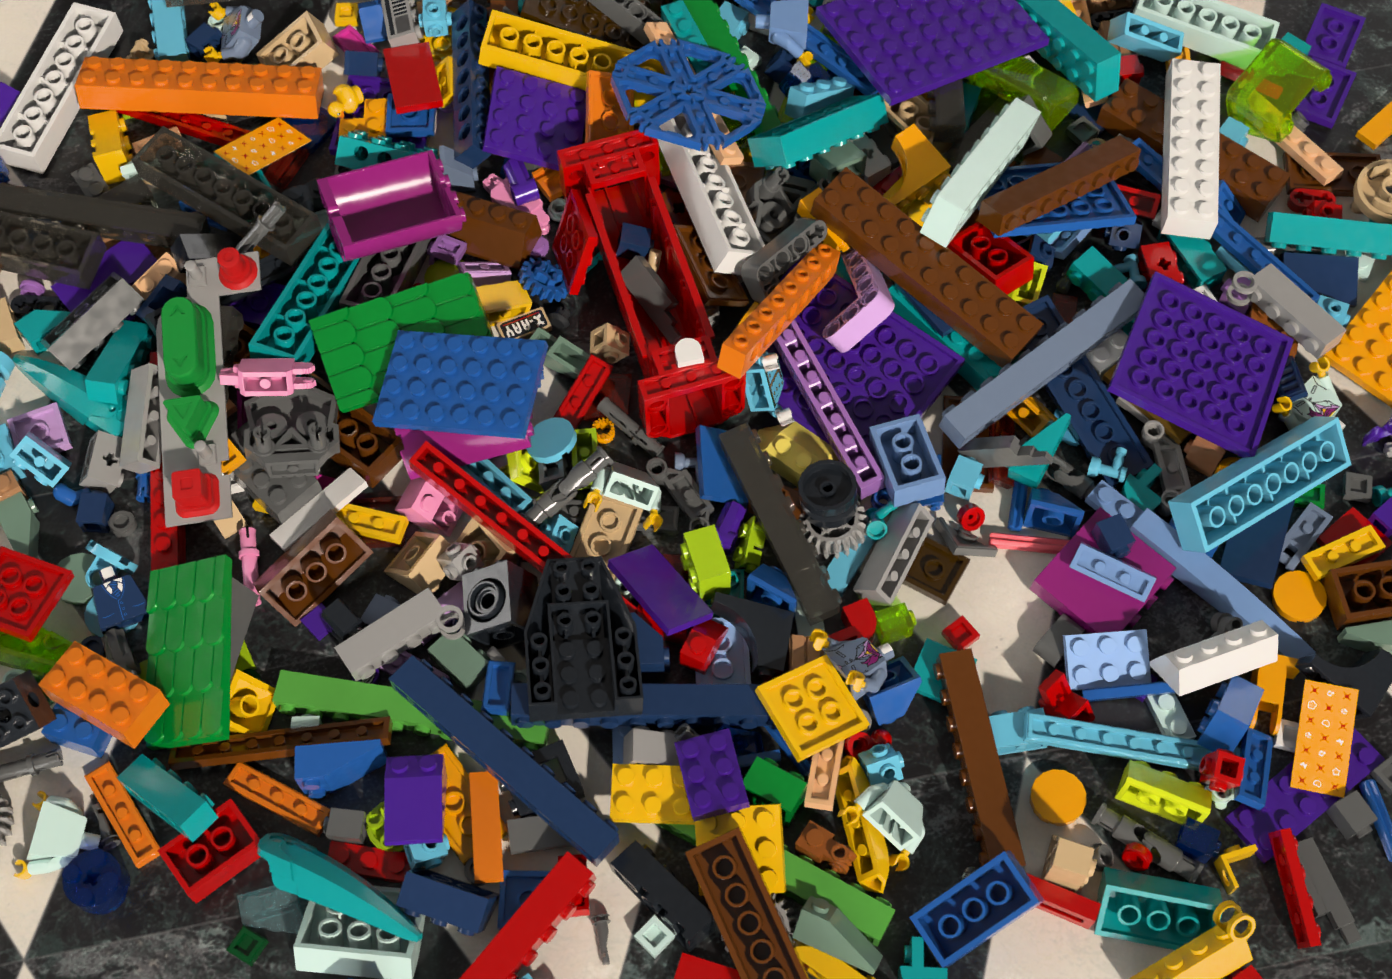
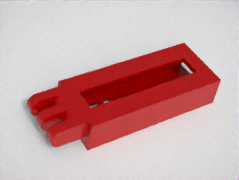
M1026 873L1045 900L1035 908L1088 930L1095 923L1101 907L1100 903Z

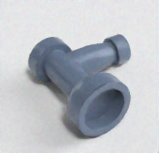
M675 452L674 469L683 471L685 468H695L696 483L699 486L697 458H685L683 453Z

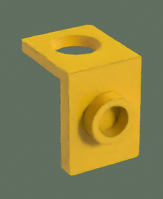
M1256 844L1241 848L1240 845L1229 847L1224 850L1223 855H1220L1214 861L1216 870L1228 895L1232 894L1239 887L1229 864L1251 857L1258 850Z

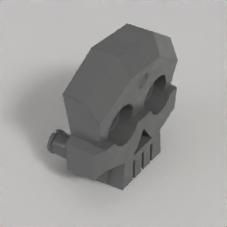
M778 167L775 171L771 170L764 178L754 183L746 192V205L764 244H768L801 218L797 213V209L802 198L817 188L823 191L831 181L822 178L816 184L812 180L789 175L785 168L781 170V167Z
M313 387L311 389H295L294 393L288 396H254L244 402L249 428L244 430L246 458L259 463L268 472L270 479L282 478V476H285V478L293 476L304 477V475L319 476V469L327 459L336 453H340L339 425L337 424L338 404L334 395Z

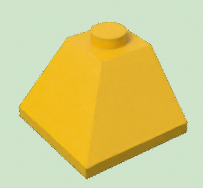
M234 669L230 681V735L267 731L276 708L272 701L275 688L238 669Z

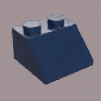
M630 613L636 623L642 683L665 682V673H670L669 646H663V636L636 613Z

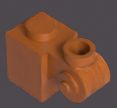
M811 820L795 843V852L798 856L804 855L810 858L818 868H821L824 861H827L832 867L831 870L835 873L846 874L849 866H852V862L857 858L850 846L835 841L833 833Z

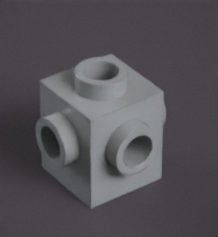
M455 542L436 558L443 568L445 575L450 580L462 581V575L485 565L480 559L481 554L474 545Z

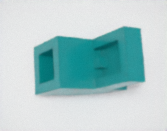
M1154 463L1148 470L1143 468L1136 478L1129 474L1120 494L1141 510L1145 511L1148 508L1156 513L1162 500L1150 488L1157 482L1163 469Z
M912 937L909 945L904 946V963H909V966L899 967L897 971L898 979H948L947 968L924 967L923 937Z

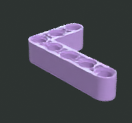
M852 247L845 252L841 251V256L858 298L828 323L822 333V336L840 353L847 352L884 321L895 307L881 271Z

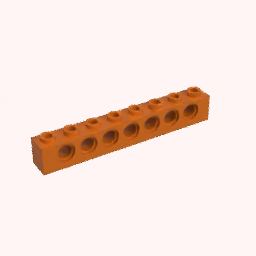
M824 243L818 244L808 252L722 343L717 368L741 379L833 278L841 252Z

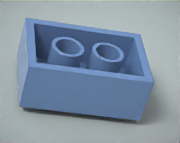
M920 414L869 427V446L878 467L885 477L884 484L894 508L944 494L946 477Z

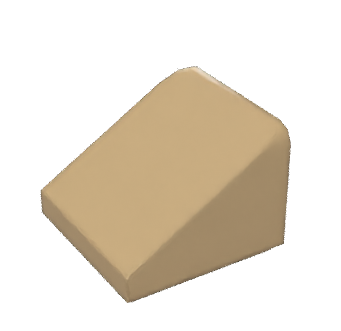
M233 500V518L214 520V523L225 539L237 533L241 528L248 526Z

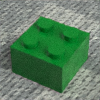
M757 756L743 779L749 805L781 803L782 825L789 828L805 800L807 783L798 773L793 771L788 773L780 769L779 765L772 759L766 757L762 759Z

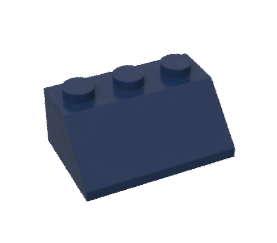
M421 867L406 872L396 906L404 908L403 913L420 917V914L431 917L430 922L444 927L447 924L458 927L457 931L459 933L474 936V933L478 934L485 930L499 902V893Z

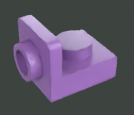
M447 235L437 237L435 242H430L427 249V255H430L429 265H433L435 261L440 259L457 266L467 250V243Z

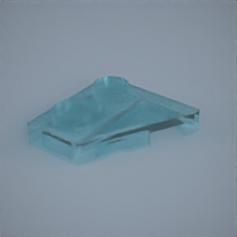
M273 885L237 896L241 920L244 926L261 927L275 932L283 931L298 934L303 920L298 895L282 891Z

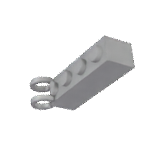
M1272 263L1255 275L1249 271L1237 272L1226 292L1228 301L1236 306H1245L1250 301L1255 303L1269 318L1280 325L1288 335L1292 336L1316 359H1319L1338 345L1347 330ZM1239 277H1247L1251 280V283L1248 287L1243 283H1238L1237 279ZM1235 289L1241 294H1247V299L1238 300L1232 296L1231 291Z
M428 587L334 648L355 681L364 680L371 677L376 669L383 664L394 662L403 651L420 645L423 639L431 633L437 634L440 632L443 637L449 640L459 639L465 633L464 616L457 606L446 605L442 607ZM447 611H455L445 615V612ZM448 619H459L457 624L452 627L444 626ZM461 628V630L456 634H448L455 632Z

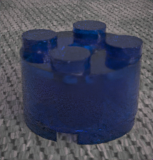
M102 849L88 850L77 855L62 871V885L65 895L85 912L97 915L108 914L121 906L127 897L126 893L128 887H130V876L127 869L113 855Z

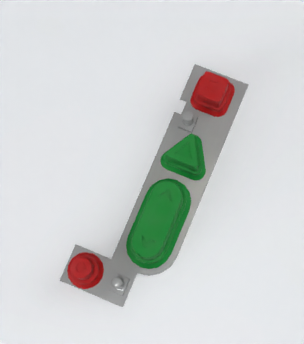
M227 247L222 249L217 257L186 261L184 267L186 269L187 297H175L167 301L158 319L156 336L166 528L233 518L230 475H222L221 461L229 460L225 385H220L219 377L221 368H224L220 296L262 290L259 251L239 253L236 248Z

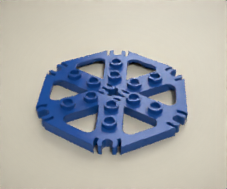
M659 39L657 45L656 40L618 60L612 72L610 84L626 121L630 119L629 124L631 126L635 123H640L639 132H644L646 136L700 151L701 148L703 151H707L709 144H712L716 150H719L721 144L722 149L757 129L760 127L766 108V103L749 68L744 70V63L735 65L736 57H730L731 54L677 39V43L676 40L671 39L670 45L664 44L662 39ZM686 57L707 61L713 65L694 75ZM648 59H656L661 63L666 75L637 66ZM731 83H739L743 86L748 99L719 90ZM631 89L656 96V98L640 107H632L625 91ZM683 113L692 136L684 137L682 134L663 131L659 126ZM712 113L738 120L742 123V126L725 135L719 130Z

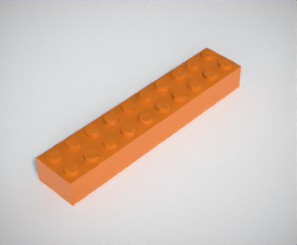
M85 57L75 83L80 109L318 119L324 94L322 68L147 60L143 58Z

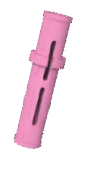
M245 527L239 530L241 550L238 552L239 560H242L243 585L259 595L256 606H259L262 600L253 582L259 578L257 559L260 558V551L256 547V529L249 527V538H247Z

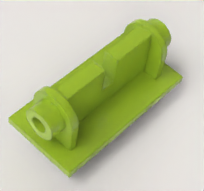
M756 516L741 524L738 531V537L740 538L739 546L733 554V561H735L734 569L744 567L747 573L753 572L760 566L762 551L754 549V546L763 548L767 533L764 523H755Z

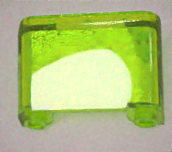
M1272 38L1229 88L1226 96L1228 117L1230 116L1250 128L1248 131L1249 135L1281 143L1293 130L1294 122L1292 121L1291 113L1314 87L1315 91L1323 92L1330 86L1332 82L1330 70L1286 41Z
M1023 56L972 74L969 78V84L982 88L980 98L983 94L986 98H989L994 93L1012 102L1015 98L1019 99L1029 94L1038 110L1041 111V115L1051 132L1078 103L1079 91L1074 83Z

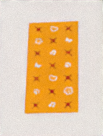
M278 117L213 152L249 176L312 140Z
M1305 679L1290 787L1344 798L1359 693L1358 689Z

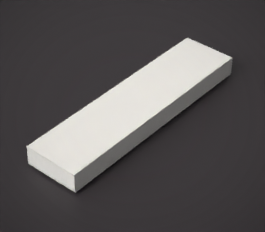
M350 467L274 530L270 537L286 552L330 509L337 513L365 490L368 484Z

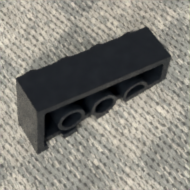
M635 840L610 863L611 870L641 903L675 935V939L690 954L715 930L713 914L695 898L688 887L682 885L675 878L674 873L665 864L661 865L655 859L656 855L645 843L641 845Z

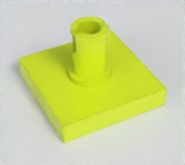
M527 449L508 453V464L499 469L504 471L503 473L511 481L543 494L544 490L539 484L538 462L530 457Z

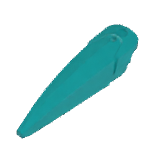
M19 354L13 356L12 360L15 366L54 403L57 402L65 412L80 424L87 425L95 432L99 430L118 437L123 436L127 394L123 395L118 404L91 401L87 399L84 381L86 375L45 360Z
M275 832L269 833L259 840L257 854L268 861L269 869L272 873V881L276 888L358 919L405 940L418 942L422 939L423 933L382 892L345 865L318 851L316 847L292 836Z

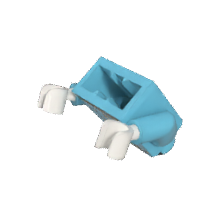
M765 351L746 372L745 393L751 412L768 411L773 417L778 418L781 426H785L795 421L790 408L783 409L778 404L784 380L776 353Z

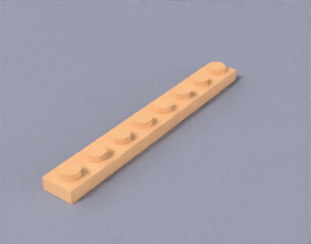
M646 22L643 30L650 42L656 40L658 45L659 39H662L664 44L670 45L671 39L676 40L667 22ZM689 62V65H690V67H691V69H692L694 75H696V72L694 71L693 67L691 66V64H690V62ZM712 113L719 130L725 135L729 134L730 131L721 116ZM736 142L722 149L720 144L719 150H716L712 144H709L720 165L742 163L744 156Z

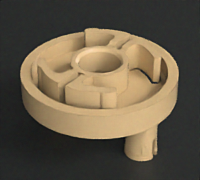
M1392 159L1375 161L1361 171L1353 188L1354 200L1350 204L1352 212L1356 214L1363 213L1377 223L1392 224V194L1386 190V187L1392 188Z

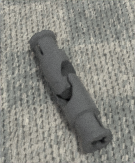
M1028 434L1025 435L1019 442V445L1022 446L1031 437ZM1055 453L1052 463L1060 465V468L1054 471L1052 464H1049L1045 475L1058 484L1063 485L1065 489L1080 500L1086 499L1096 487L1095 481L1081 471L1074 469L1071 464Z
M598 445L596 451L585 461L581 460L571 469L567 478L559 479L536 499V504L525 513L521 512L519 515L537 527L547 517H553L576 496L577 490L592 483L601 470L608 464L612 465L614 463L613 460ZM557 487L567 497L561 502H554L552 499V494Z
M1105 802L1101 804L1091 821L1092 824H1098L1111 832L1113 838L1125 845L1133 842L1144 845L1152 853V862L1168 872L1173 871L1188 880V883L1194 884L1204 868L1203 863H1197L1183 854V850L1154 834L1130 817L1119 815L1108 808ZM1136 836L1143 838L1140 842Z

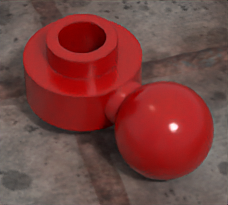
M877 729L873 731L871 736L860 731L845 739L843 750L846 755L853 756L859 760L858 753L870 750L875 745L887 743L891 745L892 736L885 729ZM857 740V747L853 748V743Z

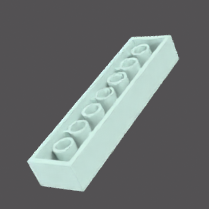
M1015 98L1011 105L1006 103L1000 115L994 118L990 128L987 127L980 140H976L971 151H968L961 163L956 165L951 176H947L940 190L937 189L930 200L932 206L927 208L921 218L924 224L920 233L945 248L948 246L1022 150L1041 111L1018 98Z

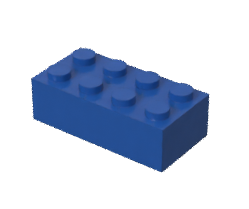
M1004 851L909 918L942 968H945L961 959L1045 900L1011 851Z

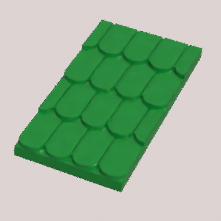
M468 272L458 273L429 284L424 283L384 298L379 297L350 308L345 307L308 320L339 410L343 413L378 402L398 330L494 337L474 281Z
M227 555L150 571L146 610L149 614L146 651L149 653L146 682L159 688L170 703L144 736L146 747L153 751L230 740V681L259 595L232 577V559Z

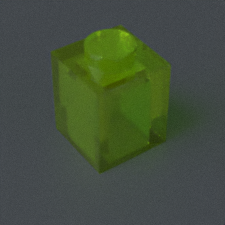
M905 602L875 611L877 620L876 633L881 645L912 636L914 626L916 625V618L912 610L908 611Z

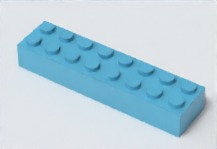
M1314 416L1257 449L1255 457L1241 458L1169 500L1168 504L1182 550L1207 553L1352 465L1339 418Z

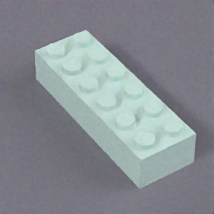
M1137 0L1133 11L1135 15L1183 32L1182 46L1260 74L1270 57L1280 22L1219 0Z

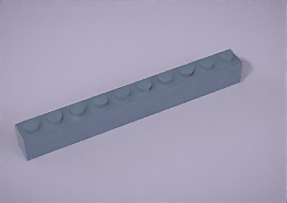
M1131 279L1124 284L1117 283L1109 290V295L1105 298L1101 295L1090 305V309L1087 311L1085 309L1080 310L1072 318L1073 321L1071 323H1062L1054 331L1055 334L1052 337L1048 335L1043 337L1036 344L1037 348L1033 351L1030 349L1024 351L1017 358L1018 362L1013 365L1011 363L1006 364L999 371L1000 375L996 378L992 376L987 378L980 385L981 389L977 392L973 390L968 392L961 399L962 403L955 407L954 404L949 406L942 413L943 419L939 427L960 449L1136 318L1145 295L1144 292Z

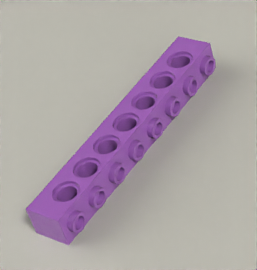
M794 319L773 344L838 460L851 468L856 476L857 493L860 499H863L884 489L885 477Z

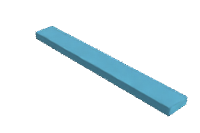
M1032 712L1024 714L1023 742L1199 771L1202 758L1206 754L1212 753V751L1198 745L1196 740ZM1236 747L1233 751L1234 755L1240 757L1241 748Z

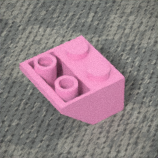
M421 477L412 479L409 482L395 508L398 513L407 517L413 524L445 537H450L463 513L462 509Z

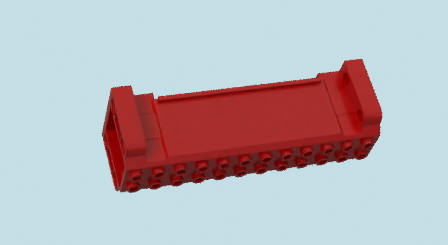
M638 129L557 150L561 190L565 202H567L571 189L580 190L583 199L587 202L588 212L592 216L594 228L599 234L598 248L645 378L637 382L639 413L647 437H679L696 432L695 429L699 425L714 427L722 424L729 417L741 413L745 408L746 373L739 379L717 368L719 358L715 354L711 339H715V335L659 188L660 162L658 140L644 135V132L640 133ZM631 180L629 183L607 188V186ZM603 187H604V189L598 190V191H595V192H594L595 189H599V188H603ZM623 222L652 229L651 239L655 240L653 249L662 251L657 274L679 302L674 309L670 310V313L678 322L675 328L682 335L673 345L668 342L624 283L621 271L631 260L620 258L616 255L618 236ZM684 338H692L698 341L702 348L704 363L678 368L675 358L676 344Z

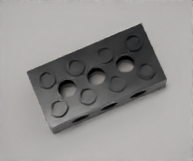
M31 670L0 684V748L41 729L57 719Z

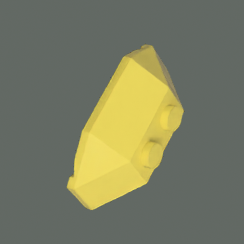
M796 421L785 426L777 425L760 429L745 445L746 452L796 487H798L801 473L809 465L820 460L831 459L838 461L830 444Z

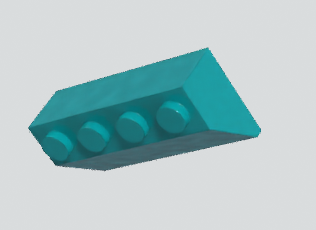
M1104 867L1097 896V902L1101 904L1095 921L1094 934L1177 950L1216 926L1213 921V913L1216 907L1223 902L1220 889Z

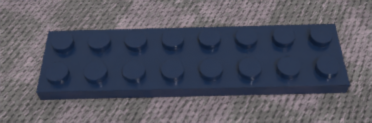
M1048 295L1023 306L1024 309L1043 323L1037 336L1024 351L1027 349L1033 351L1037 348L1036 344L1046 335L1052 337L1055 334L1054 331L1065 322ZM1086 355L1044 385L1062 416L1066 413L1071 415L1068 427L1090 462L1092 456L1101 459V464L1112 466L1117 447L1127 449L1123 467L1128 468L1125 480L1129 474L1135 477L1143 468L1148 470L1154 464ZM1098 474L1101 480L1111 487L1121 484L1117 478Z

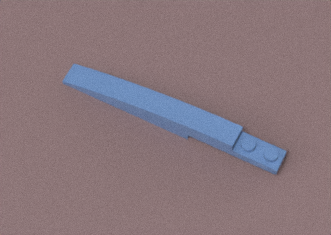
M1103 480L1086 497L1084 502L1096 511L1101 507L1111 516L1121 513L1133 534L1176 567L1172 575L1219 612L1230 613L1233 617H1239L1243 622V626L1263 620L1278 634V655L1299 659L1315 654L1316 651L1207 554L1182 550L1177 530L1150 509L1141 510Z

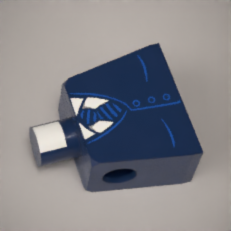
M114 566L106 567L99 571L103 584L95 586L93 594L99 626L103 636L110 629H123L149 619V614L146 612L147 601L131 575L119 578Z

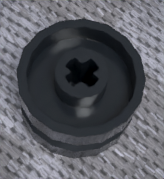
M830 459L817 461L809 465L801 473L798 488L801 511L806 520L817 527L828 529L838 528L853 518L858 508L856 476L851 468L842 462Z

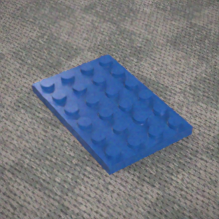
M1062 162L1008 167L984 199ZM1113 180L1001 236L996 235L991 230L990 232L994 238L1113 226L1121 227L1124 225H1134L1137 216Z
M398 330L372 422L375 427L525 439L548 344L546 340Z

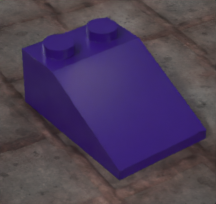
M443 754L386 758L384 785L385 846L443 842L447 773Z

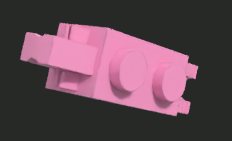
M492 173L488 178L484 179L482 182L483 188L491 195L492 202L537 215L542 235L549 234L551 230L550 218L543 211L541 199L516 206L511 195L507 177L503 180Z
M295 358L241 359L240 364H234L232 368H221L219 373L220 385H235V388H239L240 394L243 396H288L293 394L295 389H311L316 386V380L312 377H296V374H310L315 371L313 363L295 362Z

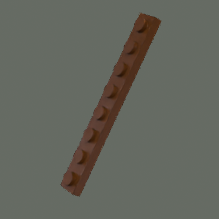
M390 716L320 724L319 726L235 734L230 735V740L171 748L168 765L171 770H181L295 756V746L381 739L383 745L386 746L391 744L393 723Z

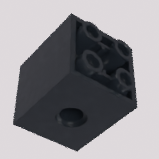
M505 559L498 560L495 564L487 567L475 568L472 572L462 575L465 636L490 648L494 646L497 650L525 642L524 630L538 589L537 576Z

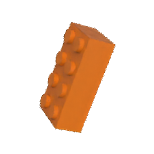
M76 641L71 644L38 684L49 699L134 749L170 705L159 688Z

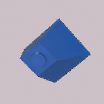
M1032 488L1027 501L1023 527L1072 538L1077 533L1085 511L1058 493H1053L1046 488Z
M763 563L747 577L746 599L794 612L793 624L795 621L797 598L791 585L779 568L775 566L769 567Z
M904 656L886 662L887 678L877 693L868 692L862 696L870 715L878 726L890 724L897 718L904 716L922 683L921 677Z

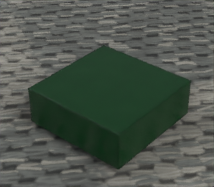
M243 925L226 951L252 967L269 941Z

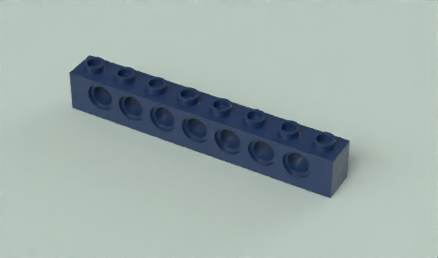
M467 0L452 13L454 160L474 169L492 155L482 151L490 103L489 67L478 64L481 44L488 20L486 8L472 0Z

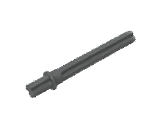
M275 201L264 215L257 217V222L235 247L239 253L251 252L269 231L272 232L275 229L274 224L285 213V206Z

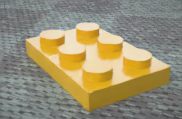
M613 764L610 821L695 825L680 766Z

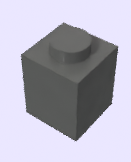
M1357 790L1334 803L1326 811L1346 840L1355 835L1358 839L1373 831L1371 825L1378 820Z
M331 808L330 816H326L324 819L323 833H326L330 843L332 840L364 846L367 834V814L365 811Z

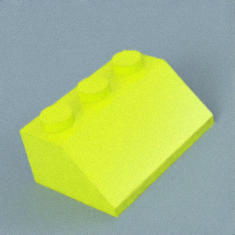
M1130 760L1124 769L1115 799L1196 830L1210 814L1212 792L1206 790L1203 785L1197 782L1180 780L1174 773L1168 771L1160 772L1152 769L1146 762Z

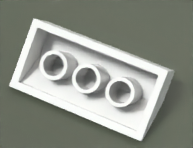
M1263 620L1164 654L1151 660L1150 666L1179 696L1278 661V634Z

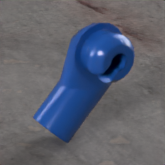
M59 483L53 489V496L56 500L67 506H75L79 504L81 492L91 493L90 488H83L74 491L67 487L66 484Z

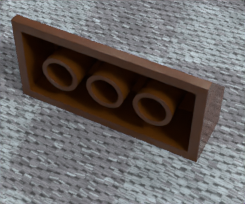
M455 191L459 201L458 208L463 207L466 222H462L461 231L446 235L467 243L465 254L520 270L542 235L537 215Z
M330 509L253 584L257 592L291 624L297 627L301 623L300 620L323 602L373 551L347 523Z

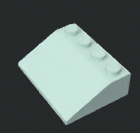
M374 886L396 905L401 888ZM309 900L293 946L296 970L379 979H413L419 958L421 940L418 942L405 940ZM397 906L403 912L404 908ZM405 914L423 933L425 915L420 914V917H414Z

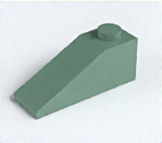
M20 491L0 502V524L14 551L37 558L40 522L35 513L39 512V509L32 498L27 500Z
M813 896L809 897L801 910L792 938L874 975L883 955L837 907L829 904L824 899Z

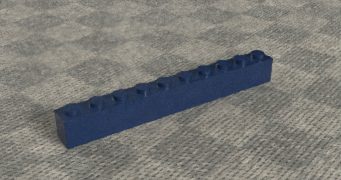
M412 655L389 678L392 688L597 867L620 842L619 834L617 833L618 827L606 818L603 821L596 815L598 811L587 800L581 802L575 796L576 791L568 783L563 782L561 784L554 778L555 773L546 764L540 766L533 760L535 756L525 746L519 748L513 743L514 738L504 728L498 730L493 725V719L483 710L480 713L472 707L474 703L465 694L461 693L458 695L452 690L454 686L444 676L437 677L433 673V667L426 660L421 659L419 661Z
M512 683L511 725H517L519 728L545 725L547 728L574 726L575 728L583 729L589 726H602L603 728L612 729L617 726H630L631 728L657 726L661 729H669L687 723L692 729L702 726H713L716 729H726L729 726H741L744 729L769 726L771 729H777L755 693L756 688L762 684H642L644 700L643 713L641 715L529 722L527 683Z

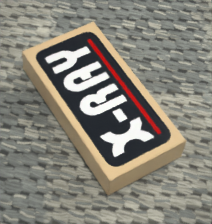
M543 307L496 324L497 330L503 338L529 339L538 327L546 332L552 330Z

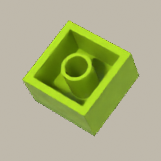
M715 524L683 533L684 543L680 544L682 552L680 558L684 571L688 570L690 587L703 601L712 599L715 592L730 594L731 570Z

